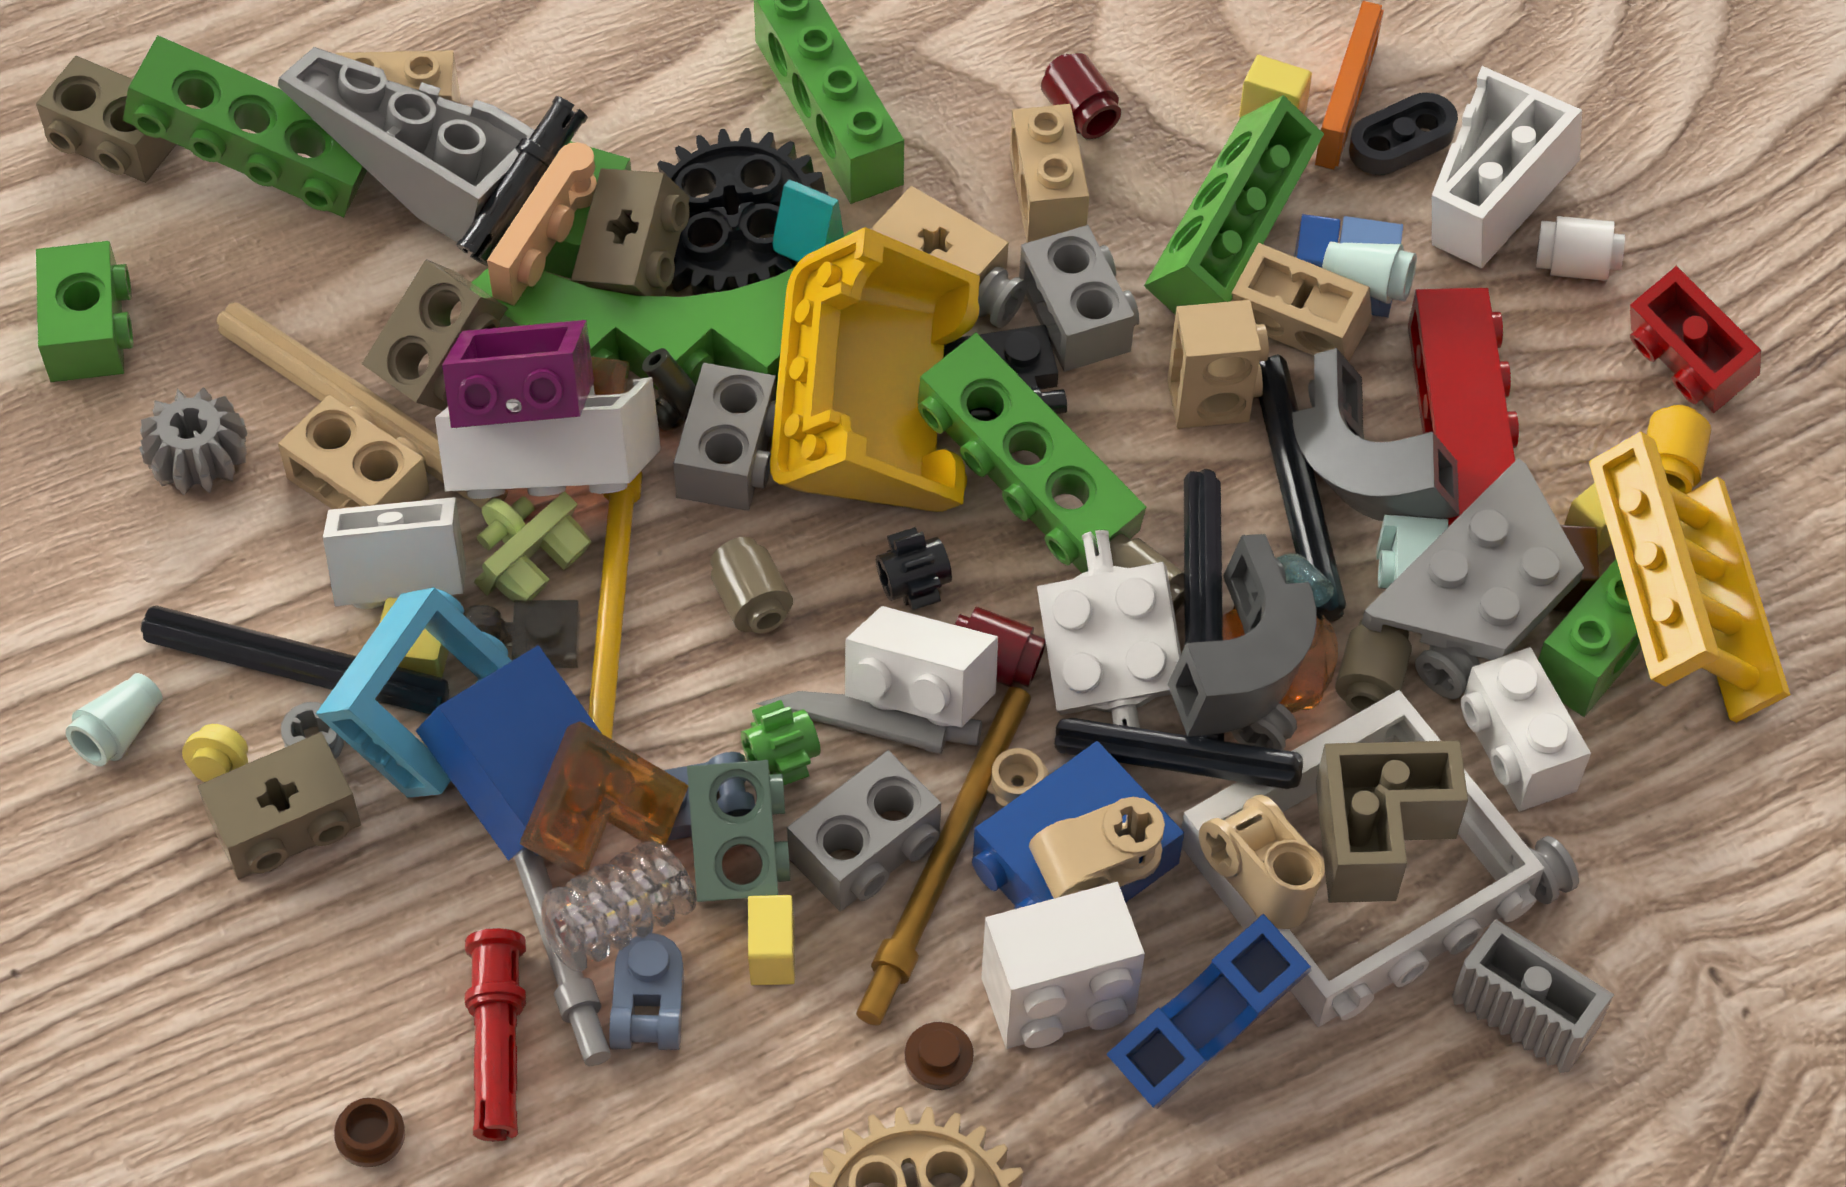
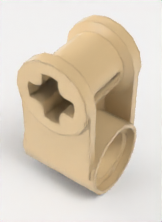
M1262 794L1256 795L1245 802L1242 811L1225 820L1213 818L1202 824L1199 830V841L1205 858L1211 867L1224 876L1246 901L1257 918L1264 914L1277 929H1291L1299 926L1306 920L1325 873L1324 861L1318 851L1311 847L1288 822L1281 809L1273 800Z
M1128 797L1077 818L1061 820L1047 826L1031 839L1029 848L1053 898L1117 881L1119 887L1134 881L1145 879L1155 872L1161 861V841L1163 839L1165 823L1161 811L1155 804L1145 798ZM1126 815V822L1122 823V817ZM1143 856V862L1139 863V857Z

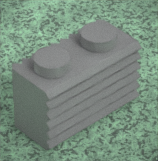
M1495 919L1464 960L1452 998L1454 1005L1464 1004L1466 1012H1476L1477 1020L1487 1019L1489 1028L1499 1027L1500 1035L1510 1034L1512 1043L1522 1042L1524 1050L1534 1049L1536 1058L1545 1057L1547 1066L1557 1064L1559 1073H1565L1571 1070L1597 1033L1614 994Z

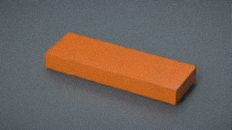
M1362 1L1322 123L1321 131L1324 135L1317 148L1315 165L1333 170L1335 166H1339L1378 44L1384 13L1382 5Z

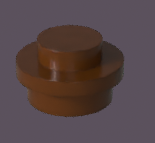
M932 1022L916 1029L906 1043L905 1065L909 1074L919 1084L933 1090H944L958 1085L968 1076L973 1065L974 1051L969 1037L959 1027L950 1023Z
M362 1098L352 1102L339 1115L334 1127V1139L339 1153L345 1160L359 1167H376L387 1163L400 1151L405 1140V1125L400 1112L391 1103L377 1098Z

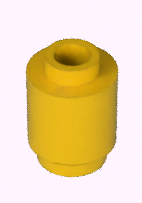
M1673 405L1659 409L1650 417L1646 434L1656 441L1668 484L1687 494L1701 480L1711 435V425L1704 416L1689 406Z

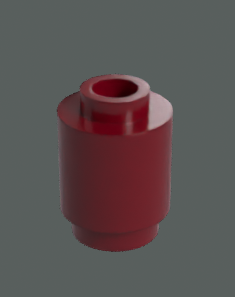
M1063 54L1055 58L1047 66L1041 82V91L1052 105L1071 104L1077 134H1081L1085 139H1096L1113 129L1121 117V108L1118 106L1119 97L1086 54Z
M977 606L970 617L959 614L954 625L998 636L996 682L1008 687H1013L1015 682L1030 687L1046 646L1045 638L1034 635V627Z

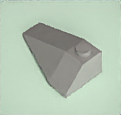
M316 47L307 52L283 73L278 80V87L418 219L456 242L463 238L519 153L515 148L522 138L529 139L534 132V129L494 105L475 100L473 106L469 107L439 97L441 88L421 82L419 90L386 80V75L380 68Z

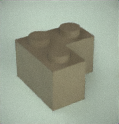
M1460 740L1324 744L1316 779V792L1328 903L1396 901L1407 866L1405 840L1457 838L1468 803Z

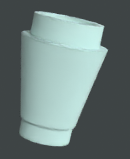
M1330 242L1325 252L1322 268L1370 287V297L1389 304L1392 299L1406 301L1415 275L1417 255L1416 253L1404 251L1402 244H1341Z
M135 673L128 680L123 681L73 712L72 723L66 728V737L70 745L83 759L96 766H104L109 760H120L153 714L155 708L162 702V693L157 685L147 676Z

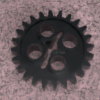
M750 128L743 130L739 141H731L727 131L720 129L717 144L710 145L702 135L696 136L697 151L690 153L678 145L675 147L678 160L676 165L664 161L657 163L659 172L665 173L690 197L688 203V223L685 229L681 231L674 257L675 271L672 285L677 292L684 289L690 283L694 295L707 294L709 290L716 292L729 291L776 277L794 268L798 263L797 261L774 251L773 236L759 238L766 234H774L783 187L788 180H791L829 196L825 190L822 172H814L810 155L797 158L795 144L792 141L787 142L777 150L772 132H768L759 143H756L752 140ZM760 185H768L767 187H764V188L753 189L754 187H757V186H760ZM701 194H709L701 198H695L696 196ZM707 243H716L710 247H701Z

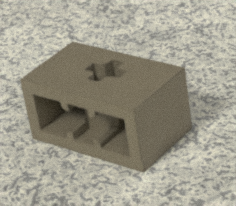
M601 168L571 281L590 288L634 296H664L666 288L671 284L674 277V257L681 231L685 229L688 223V203L690 197L662 172Z
M322 732L197 785L208 818L238 880L252 873L270 872L281 866L287 858L316 845L327 846L345 837L350 830L361 826L353 793Z

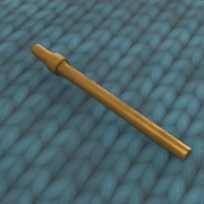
M1009 687L894 933L891 938L884 939L881 942L871 963V968L875 973L856 1011L858 1018L865 1023L875 1026L880 1025L899 984H905L909 981L919 959L915 949L988 794L987 789L991 783L993 763L1002 752L1009 749L1031 701L1030 694L1021 688Z

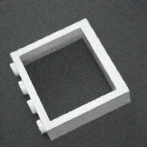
M1398 690L1292 750L1291 752H1298L1303 758L1302 779L1298 787L1281 789L1236 782L1185 811L1181 827L1185 832L1182 848L1245 930L1258 918L1226 878L1215 871L1205 858L1199 841V830L1204 822L1213 818L1227 819L1242 811L1245 802L1256 795L1262 794L1269 797L1278 805L1282 812L1317 793L1316 779L1324 744L1441 740L1402 692ZM1465 770L1468 803L1458 834L1496 882L1330 981L1290 929H1278L1311 966L1312 971L1290 991L1317 1027L1322 1026L1337 1016L1341 1020H1348L1356 1016L1369 1006L1374 999V994L1392 983L1397 987H1403L1411 983L1427 969L1429 961L1447 950L1452 955L1466 950L1480 938L1483 928L1492 924L1495 919L1502 918L1505 922H1511L1526 913L1536 902L1537 899L1534 896L1545 867Z

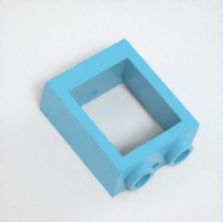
M435 587L400 594L316 713L322 721L407 798L442 794L451 781L430 750L375 700L422 631L426 629L478 678L477 682L512 661L508 657V649L499 639L486 632H481L463 615L464 608L456 598Z

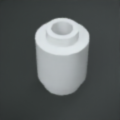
M1557 216L1556 222L1541 221L1536 268L1550 269V276L1608 281L1610 269L1621 270L1625 235L1614 234V221Z

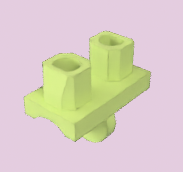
M564 491L529 523L525 524L523 520L535 510L530 500L522 496L510 506L501 499L492 498L482 507V514L488 527L477 536V540L487 550L493 548L500 540L505 544L483 563L482 568L484 572L475 579L474 583L487 596L495 588H498L506 597L521 608H524L547 586L550 580L529 559L533 554L542 548L565 570L582 556L589 547L591 540L581 526L571 517L578 504Z

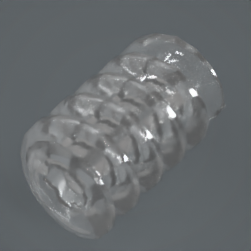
M643 841L635 846L631 852H622L616 855L609 864H599L590 870L587 875L574 877L565 887L551 889L544 895L541 905V918L546 938L553 953L571 970L582 972L587 968V956L593 961H603L610 955V946L614 949L623 950L631 944L632 934L643 939L653 932L654 923L657 926L665 927L674 921L675 912L685 916L691 913L696 908L697 898L694 885L678 858L665 846L655 841Z

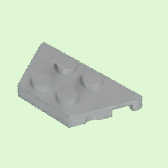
M1518 458L1365 609L1362 625L1369 630L1381 632L1384 624L1422 634L1421 643L1441 648L1458 647L1464 649L1470 655L1489 660L1510 654L1580 582L1584 570L1582 563L1526 463Z

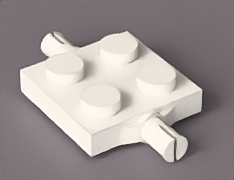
M1095 531L1099 555L1095 536L1092 532H1087L1082 535V540L1084 541L1088 571L1071 580L1037 586L1056 710L1060 715L1092 709L1112 713L1113 724L1123 726L1127 724L1129 727L1140 728L1137 708L1142 707L1157 697L1171 695L1168 682L1181 656L1167 567L1164 562L1133 568L1113 566L1109 531Z

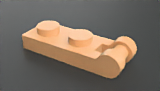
M575 142L569 143L560 149L488 258L487 263L493 298L515 306L526 287H533L539 281L545 267L546 256L556 241L563 242L568 236L573 225L576 210L591 206L597 181L593 175L595 171L594 153L588 145Z

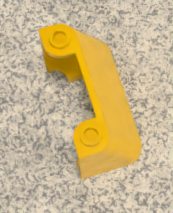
M867 227L859 229L803 257L794 267L786 289L770 457V473L773 480L780 485L800 492L932 512H943L962 505L967 484L965 464L961 456L946 449L936 451L937 432L925 422L919 412L917 402L920 376L943 359L944 345L957 340L970 331L978 319L980 275Z

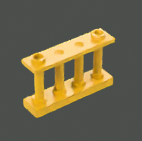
M1642 431L1590 460L1589 465L1650 679L1666 687L1700 668L1716 675L1729 720L1735 723L1790 696L1791 694L1725 481L1716 477L1687 494L1670 486L1655 439Z

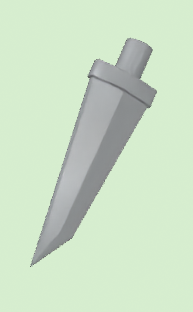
M797 691L756 703L765 706L782 700L784 707L790 706L792 713L804 709L813 721L925 749L927 752L942 754L946 741L978 746L982 731L981 720L970 719L962 728L957 726H939L931 723L927 718L898 710L877 709L869 702L845 696V694Z

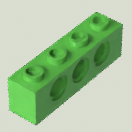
M754 0L755 42L850 204L904 185V138L820 0Z
M159 35L154 40L128 87L123 116L124 122L134 125L147 136L161 137L184 147L202 160L218 162L241 172L259 185L273 186L298 197L316 210L329 211L344 218L367 173V170L281 89ZM186 105H194L201 109L191 108ZM241 129L251 130V131H254V132H256V133H248V132H245V131H243V130H241ZM298 153H300V154H306V155H308V156H310V157H312V158L302 157V156L298 155Z
M1284 95L1239 119L1144 284V287L1175 315L1177 306L1232 301V291L1258 243L1263 244L1324 135Z
M977 332L920 376L917 403L919 412L925 422L937 433L942 434L945 431L960 446V454L963 460L975 474L980 477L988 475L1003 491L1002 497L1008 508L1019 519L1023 521L1030 519L1045 534L1044 539L1047 547L1061 563L1065 565L1073 563L1081 573L1088 571L1084 541L1082 540V535L1087 532H1092L1096 538L1095 531L1107 530L1109 531L1110 542L1120 534H1124L1131 539L1140 531L1147 507ZM983 407L991 409L998 417L991 421H981L974 418L969 412L975 408ZM1022 450L1030 451L1037 455L1041 461L1033 465H1024L1014 460L1011 454ZM1061 494H1070L1077 497L1083 503V506L1076 509H1066L1059 506L1053 498ZM1096 538L1097 552H1098V555H1099L1098 544H1097V538Z

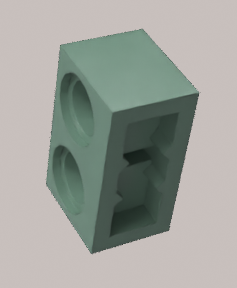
M768 760L687 766L697 902L748 898V896L778 895V882L790 881L788 841L774 842L772 815L785 814L782 774L769 775ZM735 778L748 781L754 787L757 795V801L752 811L740 817L727 815L720 809L717 803V793L721 785ZM734 846H750L757 851L761 858V872L749 884H735L728 880L723 873V857Z

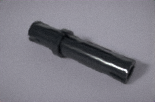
M556 96L553 99V104L530 138H522L515 148L519 153L463 238L456 244L464 253L472 252L470 257L485 266H488V258L560 149L570 143L580 126L588 119L581 109H577L576 112L572 111L575 105L560 96Z

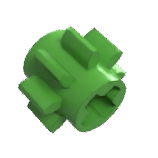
M782 700L753 709L752 714L755 722L751 723L752 728L741 731V742L747 761L768 760L769 775L782 774L783 786L809 777L806 765L811 764V758L820 755L821 749L815 726L808 713L804 709L792 713L790 706L785 708Z

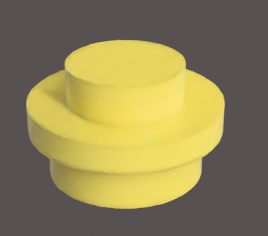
M220 724L203 726L198 732L188 737L182 749V756L186 765L203 782L248 764V746L244 738L235 730Z

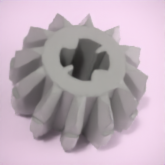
M203 387L193 398H187L177 388L175 402L167 404L155 401L154 417L141 419L142 426L140 432L143 439L141 440L140 452L144 464H148L149 469H152L154 478L159 481L161 486L175 482L176 488L185 495L194 484H201V487L210 494L214 479L221 478L233 482V475L235 473L233 465L246 463L247 449L245 436H247V430L243 418H240L239 413H235L233 404L228 401L227 397L223 396L212 400L211 394Z

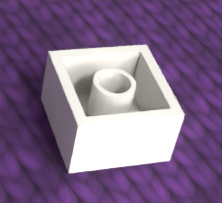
M1118 881L985 917L981 979L1006 1049L1023 1044L1028 1048L1047 1046L1060 1039L1066 1032L1088 1026L1094 1030L1108 1029L1122 1023L1129 1015L1136 1012L1145 953Z

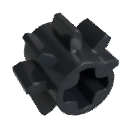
M916 527L888 535L887 540L890 550L876 556L877 572L887 598L890 601L903 598L905 606L910 605L912 611L941 602L937 588H941L943 584L952 581L949 558L941 540L938 537L925 540L924 533H918Z

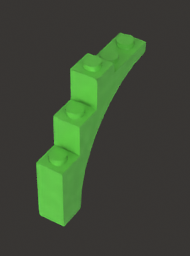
M850 230L844 237L853 233V231ZM487 268L471 283L492 296L489 270ZM794 268L776 277L737 289L685 297L634 296L590 288L543 270L536 285L533 287L527 286L515 306L498 300L508 307L500 320V328L587 320L594 376L593 386L605 383L614 373L618 363L641 379L649 378L643 371L642 364L652 352L664 348L690 377L695 387L703 363L776 375L777 393L786 289ZM653 383V387L656 390H659V388Z

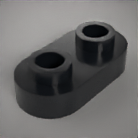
M1418 93L1362 118L1354 125L1349 144L1350 159L1359 169L1374 175H1386L1402 169L1446 148L1452 142L1458 121L1457 110L1447 98L1435 93ZM1421 128L1429 129L1430 131H1423Z

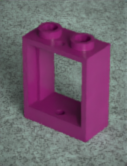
M587 320L462 331L442 364L451 428L580 417L594 382ZM510 399L518 400L522 406L521 410L518 412L510 411L507 408V401Z

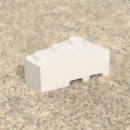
M1482 66L1477 77V88L1472 101L1466 105L1463 113L1462 127L1457 140L1451 144L1432 193V245L1479 268H1483L1580 161L1582 110Z
M653 378L633 379L634 387L628 393L595 395L594 386L592 385L580 417L451 428L447 407L435 417L445 491H467L469 498L486 499L500 496L505 493V489L528 488V494L531 496L559 494L566 490V486L589 485V491L597 494L624 490L627 488V483H630L661 450ZM510 399L507 401V408L510 411L518 412L521 410L522 406L518 400Z

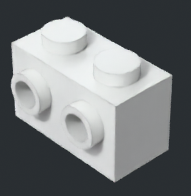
M456 497L328 510L323 542L335 606L353 605L360 609H372L383 606L387 598H398L402 593L433 587L450 595L463 594L466 561Z
M881 606L846 638L845 696L869 702L877 709L898 710L924 717L935 725L962 728L996 693L998 636Z
M1529 647L1472 667L1465 693L1461 698L1460 707L1462 708L1466 723L1478 737L1491 761L1497 779L1505 786L1518 812L1577 792L1591 752L1532 648Z

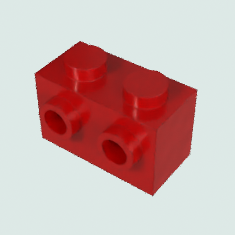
M1677 265L1630 304L1631 330L1633 331L1630 334L1631 341L1649 361L1655 362L1659 358L1674 373L1671 377L1673 384L1692 404L1696 405L1701 400L1715 413L1760 375L1761 349Z

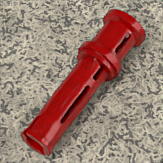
M493 928L475 931L465 939V952L472 958V987L465 992V1007L468 1009L469 1014L474 1017L475 1110L473 1136L483 1141L495 1142L505 1141L507 1137L514 1138L518 1135L516 1111L517 1016L522 1013L523 1008L526 1006V991L519 986V957L523 956L526 952V939L519 932L510 929Z

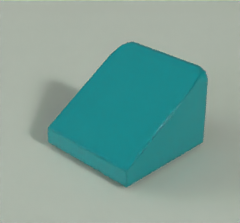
M788 180L783 187L773 236V249L776 253L799 262L807 254L843 238L844 231L838 199L798 182Z

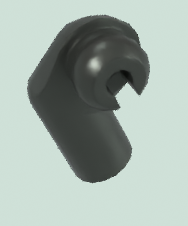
M661 348L648 355L642 364V369L649 378H653V383L659 388L657 392L659 397L655 400L658 426L662 430H671L680 419L685 421L687 419L696 387L666 349Z

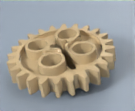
M902 1107L896 1108L894 1127L885 1128L874 1114L868 1116L869 1136L863 1139L849 1128L843 1131V1145L846 1154L826 1148L823 1151V1165L829 1173L811 1172L809 1175V1187H864L871 1183H882L889 1187H907L902 1166L906 1163H911L915 1167L918 1187H934L929 1180L940 1173H952L958 1176L964 1182L960 1187H1020L1023 1179L1021 1167L1001 1170L1007 1161L1008 1148L1005 1144L995 1146L988 1151L983 1149L986 1139V1128L981 1125L974 1129L966 1137L960 1134V1114L954 1113L944 1127L935 1126L932 1107L925 1108L919 1124H910L907 1114Z

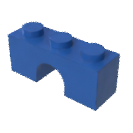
M1264 914L1211 960V964L1182 992L1163 1007H1158L1106 1054L1153 1108L1158 1109L1312 971L1307 961Z

